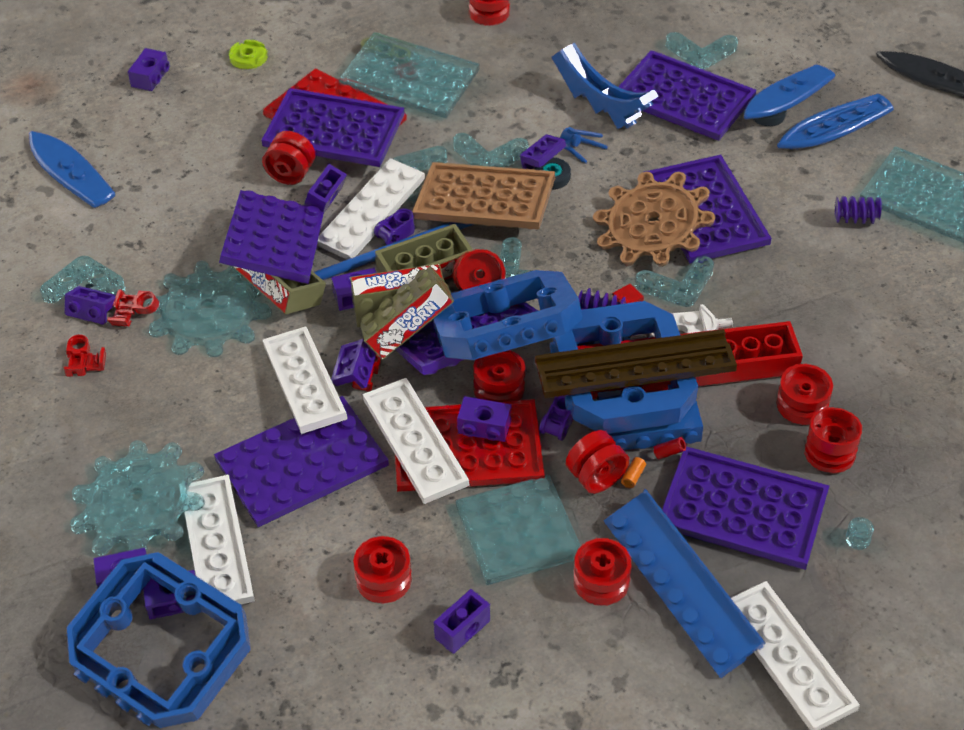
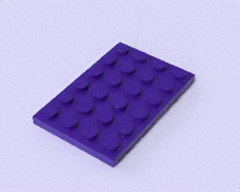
M653 50L643 58L618 86L621 89L635 93H643L655 89L658 97L652 100L653 105L643 110L644 112L717 141H720L756 95V89Z
M289 88L261 142L263 147H269L276 134L282 131H292L299 133L309 140L315 149V156L381 167L404 117L405 110L404 107Z
M722 155L645 171L651 172L654 180L657 182H665L673 173L682 172L686 176L683 185L684 189L694 190L698 187L709 189V198L700 204L698 208L702 211L713 212L715 214V221L712 226L701 227L693 232L700 239V246L696 251L690 252L681 248L689 264L771 245L772 238Z
M240 190L219 263L309 284L324 212L316 206H305L295 201H285L274 196L256 194L250 190Z
M523 302L510 306L504 312H487L470 317L474 329L500 322L507 317L521 316L538 310ZM433 321L427 323L396 349L401 356L423 375L435 374L441 368L455 366L460 361L465 360L445 357L434 329Z
M343 396L339 398L346 411L347 420L301 434L295 418H292L214 454L215 461L224 475H229L232 488L258 528L389 466L388 458Z
M686 446V451L682 453L662 510L682 535L806 570L829 485Z

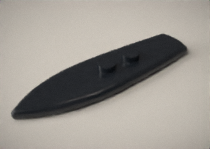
M878 51L876 53V56L885 65L902 76L926 86L964 97L963 70L910 53Z

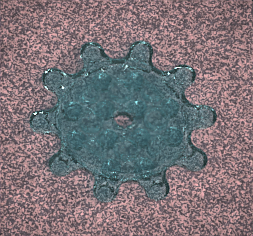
M198 261L195 264L194 273L187 277H179L173 273L165 275L163 285L169 291L163 296H156L159 300V307L155 312L159 313L161 317L149 325L148 332L152 337H160L166 334L173 335L175 340L171 348L174 354L182 355L193 345L199 344L206 348L207 355L218 357L223 353V344L228 339H237L242 343H251L255 339V333L248 327L249 323L255 319L269 318L272 315V310L267 304L255 301L256 297L262 293L250 282L240 280L242 275L234 267L229 265L224 271L214 272L206 261ZM152 299L146 300L145 307L151 304ZM203 305H214L211 308H203Z
M136 440L130 444L129 453L125 458L111 461L107 457L101 456L95 460L94 469L99 474L96 480L88 485H77L72 490V499L77 503L86 504L87 507L84 512L71 520V530L75 534H82L89 530L96 531L97 536L92 542V551L98 556L106 554L117 543H125L128 546V551L145 548L147 552L148 541L157 535L164 536L169 541H176L183 535V528L178 524V517L185 511L200 510L205 504V499L202 495L189 491L190 484L203 476V466L197 462L183 466L177 465L182 449L174 442L168 443L158 453L148 454L146 444ZM133 493L135 495L142 494V496L139 499L132 500Z

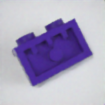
M545 134L520 154L522 168L531 170L534 167L540 168L545 165L546 162L566 147L565 139Z
M78 286L65 294L64 313L67 316L105 324L107 322V311L114 307L113 302L116 295Z
M364 339L341 346L331 377V381L335 386L355 381L362 389L367 387L376 353L368 346Z

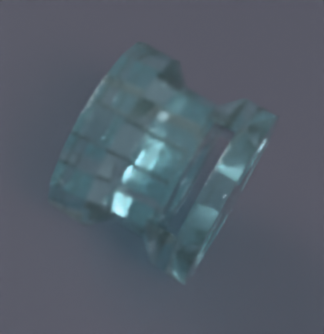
M863 517L852 519L845 536L847 544L857 550L867 548L874 533L872 522Z

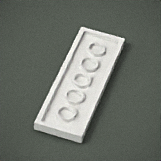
M390 158L319 235L317 246L347 260L356 257L375 236L374 228L377 223L388 218L400 208L425 180V174Z
M307 327L263 339L264 348L301 434L347 420L346 411Z
M407 378L363 394L365 404L424 504L469 486L468 477Z
M229 475L180 485L196 576L241 605L255 602Z
M767 581L731 598L765 642L764 648L761 650L757 649L754 652L810 730H821L859 709V703Z

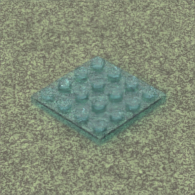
M546 475L545 478L531 479L456 500L458 513L486 585L572 562L578 548L581 547L550 475Z

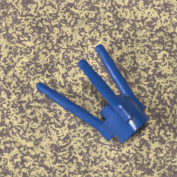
M568 127L562 131L560 138L565 139L566 147L564 149L571 152L583 163H587V160L572 148L574 146L577 147L580 142L603 149L608 148L607 145L581 137V135L602 138L603 134Z

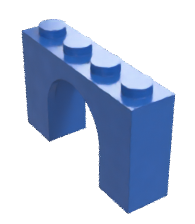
M668 385L667 390H671L672 386ZM621 390L597 393V401L622 397ZM696 401L679 423L611 433L609 435L614 439L616 445H619L623 450L654 447L682 437L685 443L692 444L701 442L703 423Z

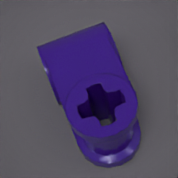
M405 208L397 210L388 218L377 223L374 228V235L382 238L386 245L413 235L415 232L413 212Z
M565 396L555 397L551 407L541 421L539 433L554 435L561 441L565 439L573 422L571 410L567 411L565 406Z

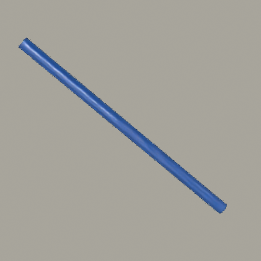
M449 222L317 270L314 273L322 280L376 261L375 251L453 224H456L459 230L475 224Z

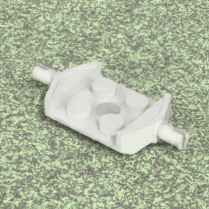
M703 304L700 305L699 311L671 313L674 315L679 331H684L685 333L733 327L732 318L717 319ZM654 333L635 335L646 336V338L655 337Z

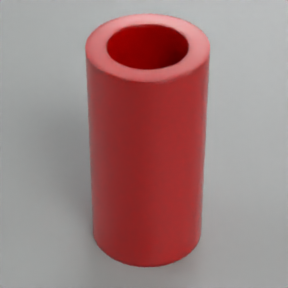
M682 437L654 446V454L660 460L686 451V443Z

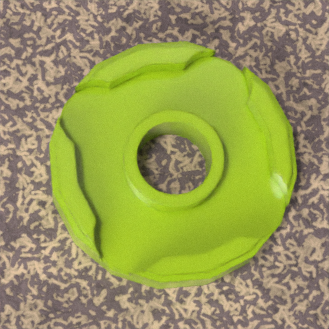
M244 40V43H235L230 48L229 58L234 67L254 69L267 61L268 53L267 48H265L262 42Z

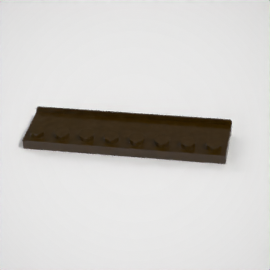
M724 329L535 355V364L544 398L734 372L737 369V363L730 344L727 343Z

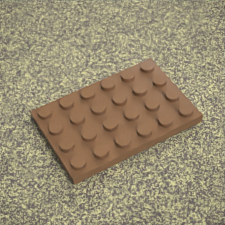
M432 162L413 208V218L424 221L432 220L485 226H504L508 228L540 229L555 181V171Z

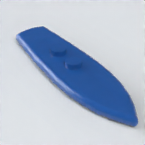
M816 64L773 83L752 98L745 109L744 119L771 116L798 105L833 80L835 73L824 66Z
M874 94L827 109L804 119L789 129L777 144V148L797 149L831 142L887 115L894 110V107L884 96Z
M34 131L29 132V144L36 161L67 190L93 208L104 205L115 197V192L103 177L73 147L53 136Z

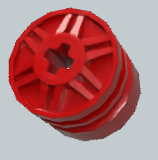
M823 408L815 412L810 421L804 454L807 461L814 468L828 473L844 472L851 468L855 462L862 435L860 420L853 413L841 408Z

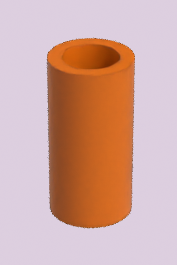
M634 457L621 483L627 488H634L646 467V462L642 458Z

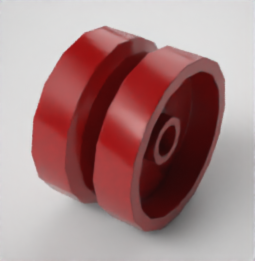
M469 0V16L478 24L487 26L498 25L509 17V0Z
M282 131L276 134L264 154L262 165L271 178L286 185H296L302 182L315 160V149L309 140L299 133Z
M474 249L464 252L457 258L453 266L452 277L455 286L461 291L505 279L506 270L503 261L497 254L489 250ZM479 269L483 273L482 277L476 276V272Z
M507 350L475 359L473 365L474 396L477 399L494 402L522 399L525 391V364L519 354Z
M796 364L787 368L782 374L776 400L778 411L785 419L792 423L810 425L811 418L815 412L829 407L834 386L832 378L825 370L811 364Z
M598 430L587 434L573 446L566 458V467L575 478H579V482L589 493L596 494L610 488L623 476L628 468L630 458L619 445H616L614 439L606 431Z
M387 536L373 537L363 542L355 551L353 559L357 589L364 598L371 602L385 604L395 602L410 589L412 581L411 560L408 549L401 541Z
M596 538L585 542L579 547L574 557L573 576L574 588L577 594L588 603L602 606L619 602L626 595L630 585L631 556L627 549L619 542L608 538Z

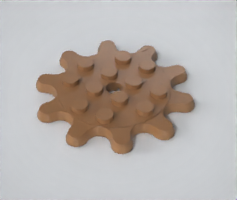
M643 172L638 176V185L631 190H626L620 186L612 187L608 193L609 197L615 201L614 206L607 210H598L593 214V220L598 225L609 226V230L597 239L598 246L603 250L616 246L622 247L623 252L620 255V260L626 266L633 265L641 256L650 255L658 266L664 267L670 260L669 253L676 248H684L690 252L696 251L700 246V239L693 232L701 227H710L715 221V214L713 212L702 211L698 208L700 204L709 198V189L706 187H698L694 190L684 189L683 185L686 176L682 172L673 173L665 182H657L654 180L651 172ZM658 217L659 221H649L650 218Z

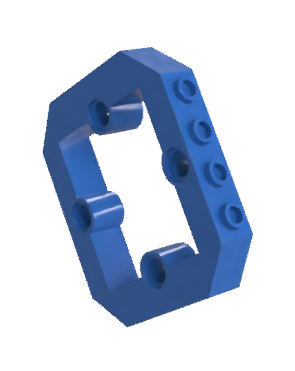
M534 270L451 293L454 302L432 319L445 357L475 360L564 335L577 325L583 317L579 298L562 272ZM538 299L539 311L521 316L507 317L500 322L472 328L470 317L487 312H504L512 305Z
M646 301L581 310L583 319L566 334L553 338V342H550V352L577 350V344L599 341L601 345L606 346L620 344L622 337L654 333L656 339L678 336L680 332L673 314ZM696 377L671 380V390L646 393L638 386H629L623 390L622 397L593 401L591 392L565 396V406L567 411L571 410L573 420L594 431L603 430L608 434L676 424L683 419L696 402L698 383Z
M159 552L122 559L67 626L69 663L76 670L74 676L85 684L91 681L96 685L94 689L106 698L109 695L117 699L115 703L124 711L128 712L132 709L138 713L136 718L147 726H150L152 723L158 728L198 720L251 650L247 618L242 605ZM151 579L175 594L176 601L184 613L196 615L202 611L225 626L206 652L193 651L185 657L183 668L187 676L168 701H165L140 684L128 668H116L93 652L111 629L121 631L130 625L133 615L129 606ZM196 595L193 600L185 601L188 596ZM121 610L118 616L111 617L115 611ZM197 665H205L200 672H194ZM128 680L124 688L118 689L122 681Z

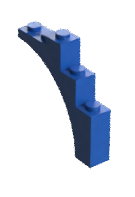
M575 42L551 56L574 98L580 95L583 98L587 97L595 113L602 110L604 113L608 112L617 129L623 126L627 129L636 124L635 119L642 115L641 111L653 105L652 100L658 97L655 89L648 92L635 93L613 85L590 65Z

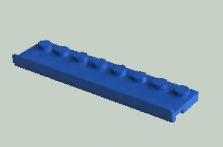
M646 489L603 520L618 542L627 549L633 562L720 678L746 661V657L757 649L761 650L764 648L765 642Z

